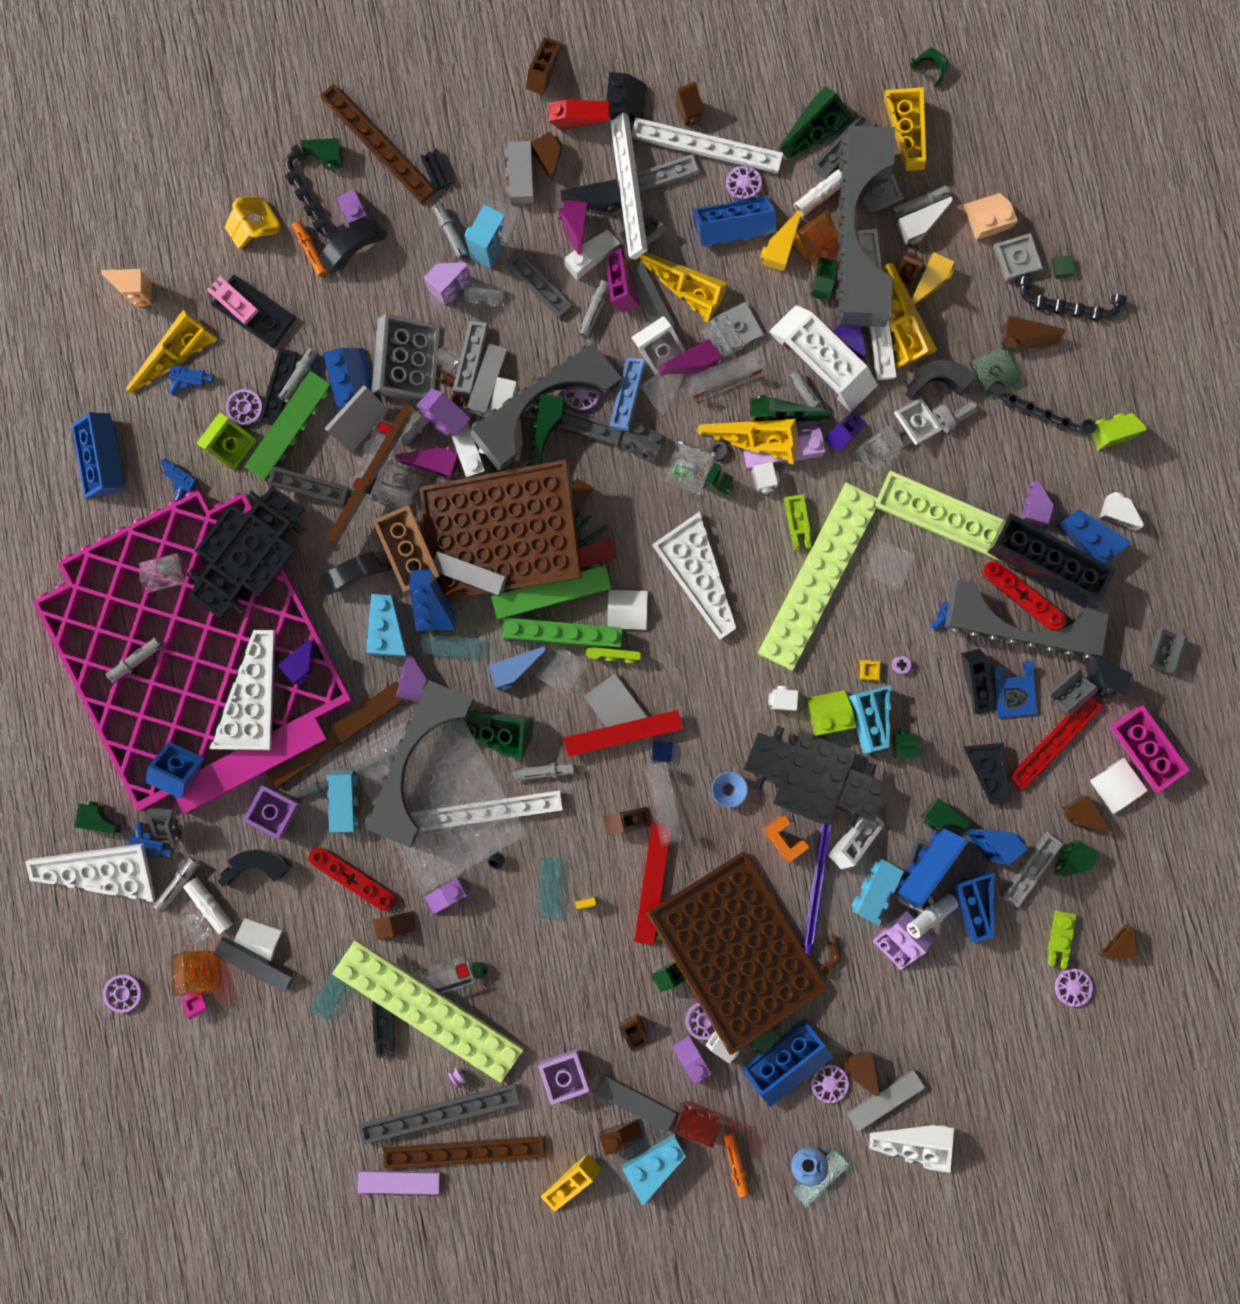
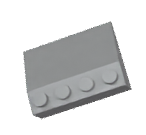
M387 313L378 318L371 392L375 395L391 398L422 400L430 389L435 390L440 325Z

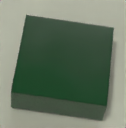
M1073 255L1053 257L1054 277L1074 276Z

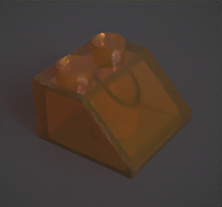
M824 211L795 233L792 247L804 263H807L809 260H816L823 250L826 249L828 251L836 245L838 233L829 211Z
M182 951L171 955L173 996H191L221 991L219 957L213 955L215 951Z

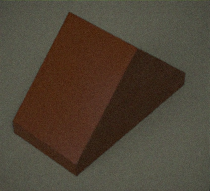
M413 911L373 919L377 939L416 931Z
M1124 925L1099 955L1106 959L1137 958L1134 928Z
M637 1014L618 1023V1027L631 1051L649 1044Z

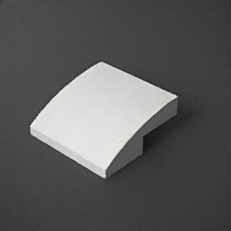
M1125 758L1112 764L1107 770L1090 780L1113 814L1148 791Z

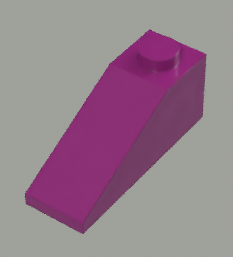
M564 200L563 208L559 209V220H562V229L575 251L581 255L587 218V202Z
M620 248L606 255L605 261L611 302L624 313L639 306L637 289L625 254Z
M707 339L663 363L658 372L660 375L702 374L707 370L711 372L718 367L717 363L722 357L711 340Z
M445 447V449L433 448L396 454L395 459L399 463L453 479L459 456L456 450Z

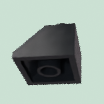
M609 72L606 101L611 102L610 119H615L622 112L629 115V121H635V118L643 119L647 84L627 73Z
M1098 656L1086 659L1083 663L1090 682L1097 686V695L1105 699L1122 696L1133 675Z

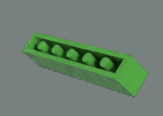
M310 371L244 468L263 481L266 478L269 479L272 466H275L277 462L282 463L287 455L285 453L287 447H293L298 439L296 437L298 431H304L309 423L306 421L309 415H315L320 407L317 405L320 399L325 400L330 393L328 389L330 384Z
M600 564L589 566V570L583 571L582 578L519 588L509 592L502 591L501 596L495 594L491 596L497 620L608 591L611 589V584L606 566L600 567Z
M504 618V640L621 649V627Z

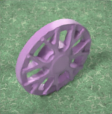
M748 166L734 168L726 179V188L729 194L739 200L752 199L759 193L762 185L760 174L754 168ZM746 170V175H741L740 171ZM751 173L755 174L753 178H750L748 175ZM733 174H736V175L738 176V178H737V179H734V178L731 177V176H732ZM752 182H759V185H758V186H754V185H751V183H752ZM736 183V186L730 188L729 184ZM751 188L753 193L749 195L747 190ZM738 189L743 191L742 195L736 194Z
M570 388L569 391L567 389L563 391L567 405L577 411H586L593 408L599 399L597 392L586 389ZM566 393H574V397L567 398ZM589 393H596V398L589 397ZM575 399L580 401L578 407L573 405ZM588 399L590 405L585 407L583 401Z
M241 389L229 396L226 402V413L234 423L243 426L250 425L260 417L262 402L256 393L251 390ZM243 393L244 399L239 400L237 395ZM250 394L254 396L251 402L247 400ZM231 401L237 402L236 407L230 406ZM259 404V409H252V405ZM237 410L239 414L232 417L230 413ZM251 412L256 414V416L253 419L249 417V414ZM242 415L246 416L245 422H240Z
M1071 968L1064 970L1058 975L1055 981V992L1059 1000L1064 1004L1078 1007L1084 1005L1091 998L1093 985L1090 977L1084 971ZM1070 972H1075L1076 979H1071ZM1083 975L1086 980L1081 984L1079 979ZM1062 977L1068 980L1065 985L1060 982ZM1083 986H1089L1088 993L1082 991ZM1065 988L1067 993L1061 995L1059 990ZM1079 994H1082L1084 997L1081 1002L1077 998ZM1069 995L1074 996L1072 1003L1067 1002Z
M127 974L114 976L106 983L103 990L105 1004L112 1011L118 1013L134 1009L139 1004L142 996L139 982ZM118 978H122L123 985H118ZM129 980L134 983L131 988L126 986ZM110 985L116 987L114 992L108 990ZM137 989L138 995H131V990ZM114 995L116 1001L110 1003L108 998ZM129 998H131L134 1001V1004L131 1007L127 1002ZM119 1002H124L123 1009L117 1008Z
M698 1002L692 1005L686 1014V1028L693 1037L700 1040H708L713 1035V1033L709 1034L707 1031L712 1024L705 1012L700 1013L699 1006L701 1005ZM692 1011L698 1014L696 1018L690 1017ZM696 1021L697 1026L691 1029L689 1023ZM699 1028L704 1029L702 1036L697 1035Z
M823 1065L812 1075L811 1089L814 1095L822 1102H838L848 1091V1077L836 1065ZM830 1068L831 1075H826L824 1069ZM837 1071H840L842 1075L836 1079L834 1075ZM817 1074L823 1076L821 1082L815 1079ZM838 1082H845V1087H838ZM822 1085L823 1090L816 1092L815 1087ZM836 1089L840 1092L837 1098L833 1094ZM826 1091L830 1092L829 1099L823 1098Z

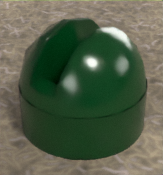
M476 962L472 964L476 979L482 978L487 974V965L485 963Z

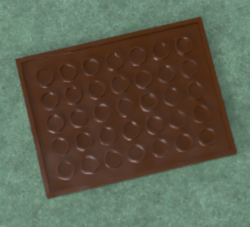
M567 460L419 487L425 541L433 561L436 552H440L507 577L503 591L582 578ZM440 573V577L436 579L441 586L443 595L448 600L491 593Z
M745 851L740 852L646 912L730 1055L742 1049L827 990Z

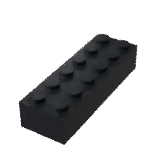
M1012 513L1002 521L987 551L988 554L1090 609L1101 602L1116 570Z

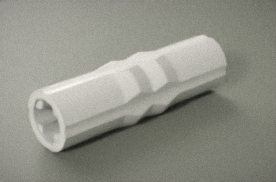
M838 169L795 202L794 208L796 212L798 210L802 211L801 217H804L826 199L830 198L832 194L839 190V179L842 172H839Z
M198 877L192 879L183 887L219 935L233 925Z
M947 894L935 904L930 905L928 909L924 910L917 918L907 924L908 933L914 938L921 937L958 908L957 899L953 895Z

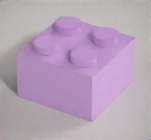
M577 1049L538 1063L550 1105L589 1092L590 1087Z

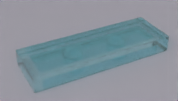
M422 634L421 654L480 659V638Z
M540 857L539 917L559 918L560 857Z
M342 957L338 958L310 1009V1012L325 1020L329 1019L347 986V983L332 974Z
M836 1149L826 1157L829 1169L826 1178L821 1183L814 1186L799 1183L791 1190L805 1207L815 1200L850 1166Z

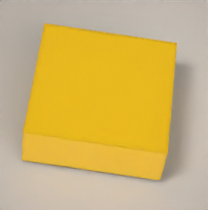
M860 660L859 680L880 681L881 661Z
M595 897L575 901L576 909L595 906Z

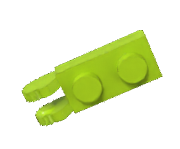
M804 494L784 497L794 551L799 550L800 545L797 535L804 534L806 549L811 548L810 527Z
M589 647L585 652L590 659H598L601 656H605L607 661H616L617 658H625L624 662L636 663V660H640L641 653L636 651Z
M1058 910L1054 911L1048 946V966L1054 967L1057 956L1056 951L1062 952L1060 968H1067L1076 914Z

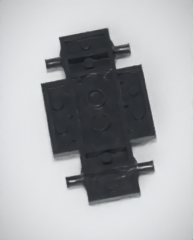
M273 486L261 497L252 490L249 492L250 494L247 495V498L255 502V505L247 515L230 504L195 549L197 554L210 563L201 575L193 569L189 570L187 576L195 581V585L188 596L221 620L232 608L240 614L244 613L246 607L237 601L245 588L258 597L263 595L296 551L282 540L284 536L292 529L300 535H303V532L306 531V528L297 523L298 518L305 509Z
M777 726L774 736L757 733L744 770L758 777L754 789L757 790L758 788V791H762L765 781L779 785L773 801L774 805L827 826L830 825L836 808L851 814L847 824L851 828H855L858 818L875 821L888 783L880 781L873 776L877 767L876 764L869 763L866 773L850 769L856 754L855 751L802 730L799 732L795 746L781 740L785 730L783 727L780 730V726Z

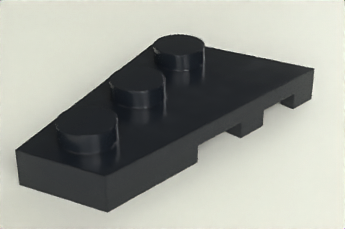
M1004 743L963 746L989 804L1010 802Z

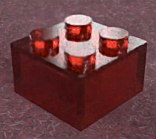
M687 1101V1103L681 1102L673 1128L674 1133L713 1148L722 1124L719 1116H717V1112L708 1108L705 1111L701 1110L697 1104Z

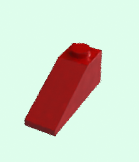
M561 100L551 102L549 106V122L559 130L610 121L611 102L592 100Z

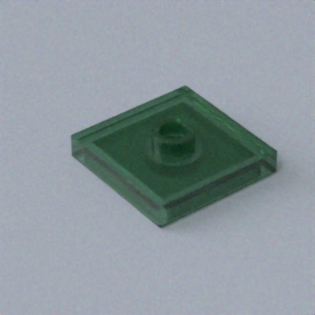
M1005 346L969 363L986 397L992 395L989 387L995 380H1003L1007 387L1022 380Z

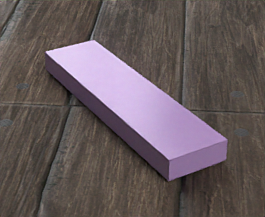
M359 1170L358 1193L439 1194L440 1172Z

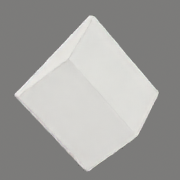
M922 397L894 412L915 445L924 442L942 430Z
M609 590L607 626L621 627L626 630H646L647 591Z
M244 918L234 942L272 962L283 930Z

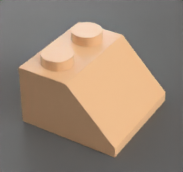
M1001 193L964 204V209L976 240L1010 230L1018 221L1011 202Z
M141 269L102 270V275L134 306L145 307L146 304H152V281Z

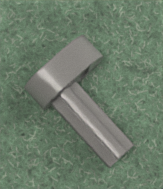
M971 401L953 413H950L945 405H941L933 410V415L942 430L948 433L956 428L957 423L974 414L978 409L976 408V403L974 404Z

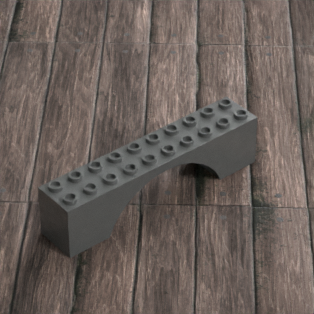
M848 126L846 133H843L842 142H840V154H842V160H840L839 172H842L839 179L841 196H839L838 208H841L840 215L838 216V227H840L838 245H840V251L837 254V263H840L839 270H837L839 288H837L836 300H839L838 307L836 308V319H839V325L886 327L892 314V276L875 266L861 249L855 233L854 212L858 203L869 191L887 182L894 166L895 127Z

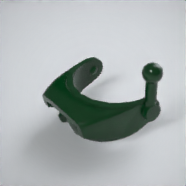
M931 47L919 55L916 60L911 58L909 66L912 69L921 60L935 62L940 68V76L934 84V87H938L943 81L949 60Z

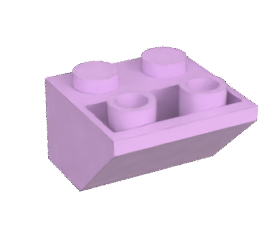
M464 262L436 264L424 277L428 291L446 305L456 298L457 292L461 288L464 289L470 283L471 277L468 266Z
M907 911L894 918L873 940L900 970L925 954L934 941V938L928 932L919 938H914L908 933L907 924L913 921L914 918Z

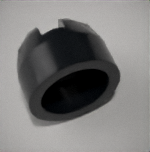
M500 852L492 853L487 861L488 865L494 869H501L505 861L504 855Z

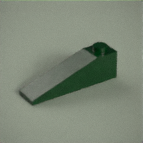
M825 86L811 100L778 148L788 161H792L809 152L810 148L817 144L825 143L826 139L841 134L855 118L837 93Z
M758 395L755 399H751L750 402L751 421L795 419L796 422L831 420L830 411L767 397L766 395Z
M470 711L468 718L453 720L451 722V730L481 743L486 748L497 751L502 756L523 759L532 738L534 717Z

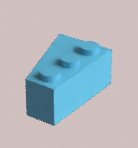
M483 205L472 227L469 226L467 228L465 239L470 258L491 269L500 253L502 238L498 235L499 232L503 231V226L500 224L504 220L505 215Z
M371 594L366 653L377 656L407 657L408 652L394 598L391 595Z
M891 685L848 697L863 754L889 748Z
M330 770L326 775L327 781H329V791H327V797L329 798V832H354L355 826L359 824L358 814H355V807H358V795H354V787H358V775H354V770Z
M883 859L873 863L870 869L872 872L869 879L866 878L861 885L862 892L860 896H856L851 904L854 913L876 925H880L881 920L879 917L883 909H887L889 905L887 902L891 894L895 892L904 872Z
M675 1133L622 1164V1170L642 1206L686 1157L685 1151Z

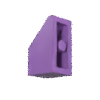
M354 189L337 196L350 226L361 220L369 222Z
M1035 480L1030 484L1022 519L1031 524L1044 527L1053 520V503L1040 482Z
M408 655L404 661L396 697L420 702L422 697L420 692L427 679L411 655Z
M458 877L426 895L424 898L433 914L469 894Z
M690 1036L672 1045L694 1085L711 1075L710 1069Z

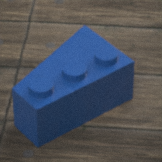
M1080 509L1058 524L1059 528L1077 549L1105 564L1131 543V541Z
M411 571L409 587L416 631L455 630L456 612L450 607L449 600L443 595L441 586L432 571Z
M992 872L951 883L968 939L973 943L994 937L993 889L995 873Z

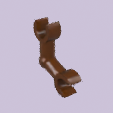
M439 369L440 373L445 374L443 379L435 377L439 383L447 382L454 385L456 377L448 375L443 369ZM452 394V402H454L456 397H461V403H464L462 394Z
M832 934L833 943L827 944L824 938L823 943L829 948L833 957L826 964H822L819 967V971L824 967L829 968V972L825 976L826 978L831 976L832 969L842 960V955L836 946V938Z

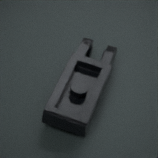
M373 1001V1039L376 1058L382 1057V1042H388L389 1057H394V1014Z

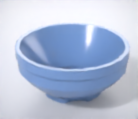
M724 772L715 778L711 791L714 800L719 805L732 808L740 805L745 800L748 788L746 781L741 775L735 772ZM731 784L734 786V793L731 796L723 793L724 785Z
M802 1148L792 1159L793 1175L804 1185H817L828 1174L827 1158L816 1148ZM810 1159L814 1162L815 1167L812 1172L804 1171L803 1162Z

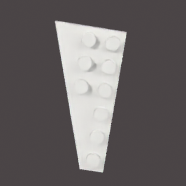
M699 511L652 544V547L718 639L721 640L734 631L736 626Z
M253 630L245 652L246 655L242 665H240L236 682L231 689L223 711V717L220 725L217 727V733L210 749L271 750L274 630Z
M144 844L33 858L26 861L30 881L52 885L55 883L67 885L69 888L79 887L84 888L86 891L114 896L116 894L124 895L131 899H146L148 902L156 900Z

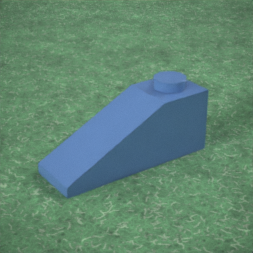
M545 647L488 665L495 688H500L501 691L512 688V684L516 683L546 653Z

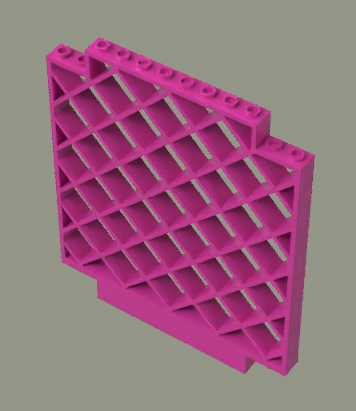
M191 491L185 495V498L171 501L167 507L152 511L150 516L138 518L133 521L132 525L117 529L115 534L103 536L98 539L97 543L82 547L80 552L64 556L63 560L58 562V565L68 584H60L55 588L56 590L51 593H43L37 597V600L33 601L137 812L145 811L173 796L154 786H151L150 789L134 784L130 776L136 753L154 759L158 755L138 749L147 720L171 727L166 744L168 742L176 744L180 730L204 737L198 755L205 759L195 781L182 799L175 796L183 814H190L266 774L265 771L277 767L280 763L296 757L299 753L313 748V746L322 741L328 740L319 719L354 701L285 567L280 571L281 576L277 575L275 580L285 582L289 589L282 612L258 605L260 597L252 593L249 602L238 599L237 602L247 606L239 634L215 628L218 617L211 612L209 613L206 625L182 618L189 598L188 595L194 588V580L188 577L187 574L184 582L161 575L169 549L174 548L193 554L187 573L190 569L197 573L202 556L197 554L195 549L217 522L215 518L222 515L230 504L235 507L245 504L243 513L246 515L252 509L253 505L245 493H237L230 498L231 500L225 503H217L213 506L214 509L212 510L204 494L200 491ZM200 501L206 517L182 509ZM170 516L163 539L139 533ZM181 516L204 522L195 549L172 543ZM138 538L160 544L151 572L129 565ZM126 539L119 562L95 555ZM95 560L117 566L108 594L85 588ZM83 561L76 580L70 567ZM127 570L149 576L140 604L118 598ZM159 580L182 586L173 615L150 608ZM72 592L64 617L48 612L46 605ZM84 592L106 599L97 627L74 621ZM294 601L303 618L290 615ZM116 602L138 608L129 637L107 631ZM256 609L280 616L275 631L274 661L277 652L288 655L293 653V651L279 647L288 619L306 624L311 632L309 640L313 641L315 645L317 643L325 661L314 658L313 662L329 667L333 674L327 697L302 691L303 684L300 685V683L294 684L292 688L273 682V686L292 691L283 720L272 718V722L281 724L282 727L272 732L271 750H236L204 767L211 743L215 738L214 735L223 707L226 706L225 701L234 674L238 675L236 668L244 644L250 641L247 635ZM148 612L170 618L171 621L162 648L158 650L160 654L151 680L126 673L113 684L107 703L91 698L87 686L93 668L96 667L106 671L113 669L95 663L105 634L128 641L122 659L125 660L135 652L137 644L142 646L147 644L146 642L139 641ZM52 618L62 621L59 632ZM180 622L204 629L195 657L171 650ZM72 625L95 631L85 660L71 656L66 648ZM213 632L237 639L228 667L204 661ZM170 654L193 661L184 690L160 683ZM73 661L84 664L80 674ZM202 664L226 671L217 700L193 693ZM126 677L149 684L140 713L117 706ZM339 686L343 695L334 699L337 687ZM159 687L182 694L173 723L149 716ZM299 694L326 703L291 722ZM191 697L215 704L206 733L182 726ZM95 704L105 707L102 718ZM115 710L138 717L129 745L113 741L108 732ZM116 747L127 750L124 761ZM138 791L148 793L150 796L142 800Z

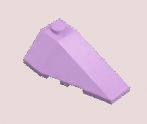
M796 422L798 442L795 461L822 457L825 453V448L818 422ZM743 449L746 469L773 462L774 465L789 461L779 457L777 459L771 458L772 455L764 452L755 453Z

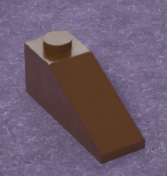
M543 38L528 69L527 90L535 93H545L562 42Z
M904 252L896 269L902 282L911 286L923 264V260L914 253Z
M1009 315L1003 327L1001 345L1021 350L1059 344L1065 329Z

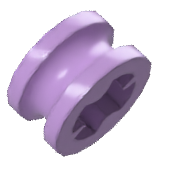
M899 656L892 661V669L896 673L904 674L911 668V662L907 657ZM901 659L903 663H906V667H903L904 670L902 671L900 667H897V663H900L899 660Z
M456 1067L455 1071L449 1072L448 1075L453 1084L460 1088L461 1083L465 1084L467 1080L461 1070Z

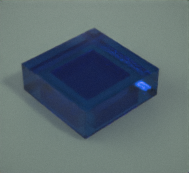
M653 741L651 761L671 762L673 742Z

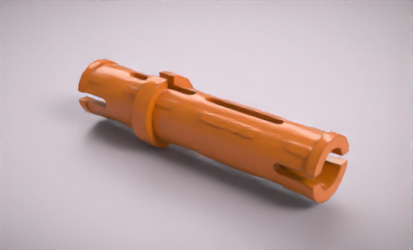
M303 221L293 223L291 227L299 239L298 243L303 247L317 276L322 277L326 275L329 271L319 259L320 254L313 243L312 235L308 234Z
M736 1133L724 1134L723 1138L732 1168L731 1176L735 1181L738 1197L748 1196L751 1193L746 1178L747 1171L744 1170Z

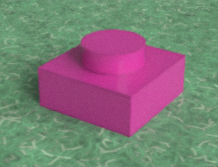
M201 991L182 1000L186 1016L189 1020L208 1011Z

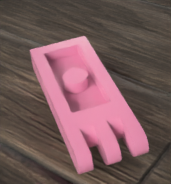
M220 276L218 281L222 285L219 286L216 282L212 284L217 289L216 292L210 287L207 291L246 325L259 311Z

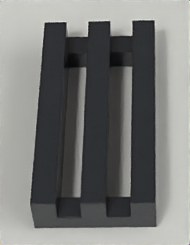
M437 148L433 152H427L426 155H420L435 192L453 184ZM435 156L437 157L439 164L443 170V173L447 179V182L445 183L434 161L433 157ZM430 159L439 179L440 185L438 186L426 161Z

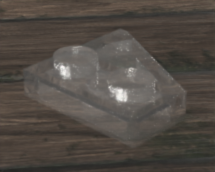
M657 374L641 385L640 388L659 415L663 417L679 390L683 379L679 374Z

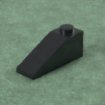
M617 179L560 190L562 202L564 200L587 202V208L601 212H615L621 208Z
M981 649L961 653L963 671L975 714L995 710L988 657Z

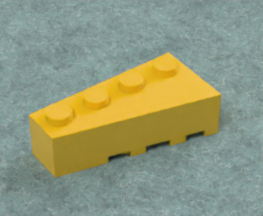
M924 87L885 90L884 102L891 125L895 127V139L905 171L925 170Z

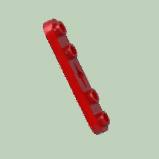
M992 561L985 565L983 575L987 581L1047 629L1059 631L1063 628L1066 618L1061 611L1000 563ZM1020 593H1028L1027 598L1029 600H1027L1026 598H1024L1023 600L1020 599Z
M316 847L310 851L309 862L314 867L376 908L386 911L394 906L395 896L391 891L322 847ZM343 873H346L347 875L355 874V879L358 882H360L361 885L355 882L349 884V878L343 875Z

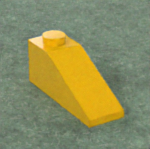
M798 210L769 240L768 246H763L760 258H764L763 266L784 271L802 211Z
M933 252L912 297L915 307L940 288L946 279H951L955 270L952 268L955 261Z
M587 1153L545 1191L541 1198L555 1212L592 1183L602 1168Z

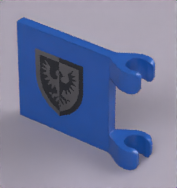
M1033 662L1023 663L1025 676L1003 678V666H992L998 718L1037 714Z

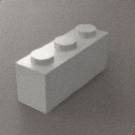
M531 141L508 142V149H504L505 161L509 162V167L505 168L506 180L509 179L510 185L506 186V196L510 198L511 205L534 204Z

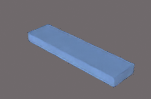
M626 358L610 422V429L629 432L646 366L645 359Z

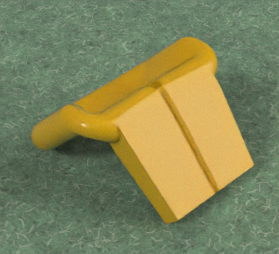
M259 196L237 198L232 205L233 210L225 225V229L238 249L243 248L252 237L274 235L281 229L279 219L269 204ZM255 213L262 217V221H252L247 217Z

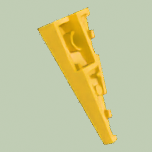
M648 252L636 258L640 259L650 272L653 271L660 277L659 280L676 296L684 299L694 312L697 311L703 316L705 322L711 321L723 300L727 282Z
M888 263L884 266V270L892 276L890 327L891 332H894L895 344L893 345V351H896L897 358L895 367L901 368L924 359L937 351V348L894 264Z
M183 309L126 387L127 391L131 394L136 393L137 389L145 384L149 385L156 377L163 376L171 371L173 365L179 366L194 353L201 352L205 346L212 342L215 343L218 340L217 337L199 320Z
M795 419L700 424L697 428L700 435L705 433L714 436L715 440L723 439L731 442V445L755 453L764 452L772 455L771 458L774 459L779 457L789 460L788 463L790 464L795 463L798 442Z

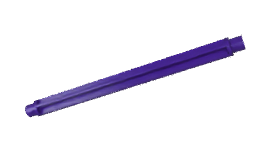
M833 817L829 826L821 824L803 942L805 953L812 955L813 947H815Z

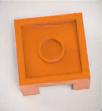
M780 815L762 830L785 861L791 862L806 851L809 846L804 840L800 841L799 839L791 845H787L789 843L783 834L779 835V832L787 827L790 821L785 815Z

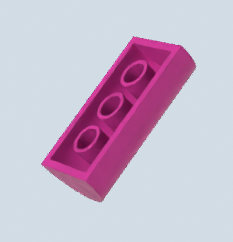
M1143 705L1125 713L1109 726L1112 733L1156 793H1159L1190 771Z

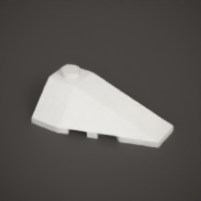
M497 377L488 413L495 408L497 410L501 408L507 399H513L518 396L517 381ZM519 419L515 429V448L517 454L514 461L519 462L523 445L521 419ZM479 447V452H478V453L485 454V453L482 451V449Z
M930 1125L870 1133L869 1148L890 1156H903L906 1158L905 1161L910 1163L913 1160L923 1163V1167L930 1170L950 1173L954 1128Z

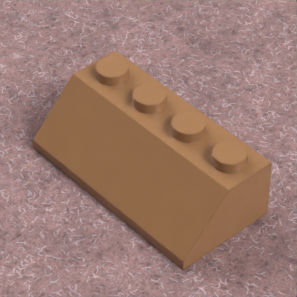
M409 505L372 520L400 586L406 595L410 594L411 571L431 570L436 579L440 577Z

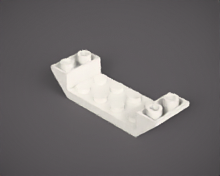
M796 305L769 331L782 346L787 343L839 395L837 400L849 412L858 406L878 386L868 366L812 312Z

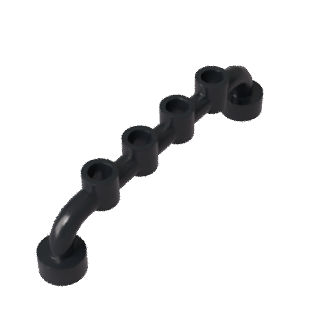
M296 144L291 147L292 152L285 159V167L288 172L285 177L290 185L295 184L297 189L294 193L299 201L304 200L306 203L303 208L309 217L313 215L315 222L312 224L317 232L320 233L322 231L326 238L332 240L346 229V226L344 224L338 226V232H331L328 225L292 165L296 158L298 161L306 158L299 145Z
M1018 277L1016 285L1020 287L1021 297L1026 302L1034 304V309L1045 310V307L1048 306L1053 307L1052 312L1057 314H1063L1064 310L1072 311L1071 316L1083 317V313L1090 314V319L1094 321H1101L1102 317L1117 315L1121 307L1126 306L1128 298L1120 294L1112 295L1110 304L1114 305V307L1107 310L1098 306L1091 307L1085 306L1082 303H1070L1061 299L1054 300L1048 299L1045 296L1030 295L1028 289L1032 288L1033 279L1030 277Z
M995 380L989 387L990 393L1003 400L1005 406L1009 408L1017 406L1022 409L1025 415L1033 413L1039 416L1040 421L1043 423L1051 421L1057 424L1058 429L1061 431L1069 429L1084 436H1089L1096 430V423L1091 419H1085L1078 425L1073 423L1069 417L1061 418L1055 415L1051 409L1043 410L1036 407V404L1032 401L1025 402L1020 400L1014 393H1005L1007 386L1003 380ZM1009 398L1013 399L1014 403H1011Z

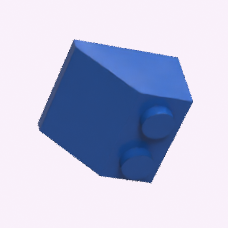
M168 742L149 764L146 783L182 799L192 787L205 758Z

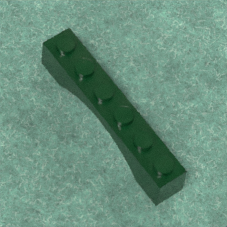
M540 394V399H536L535 411H538V419L534 418L533 430H536V435L531 440V449L534 452L533 457L529 458L528 467L542 464L546 441L554 427L563 419L564 397Z

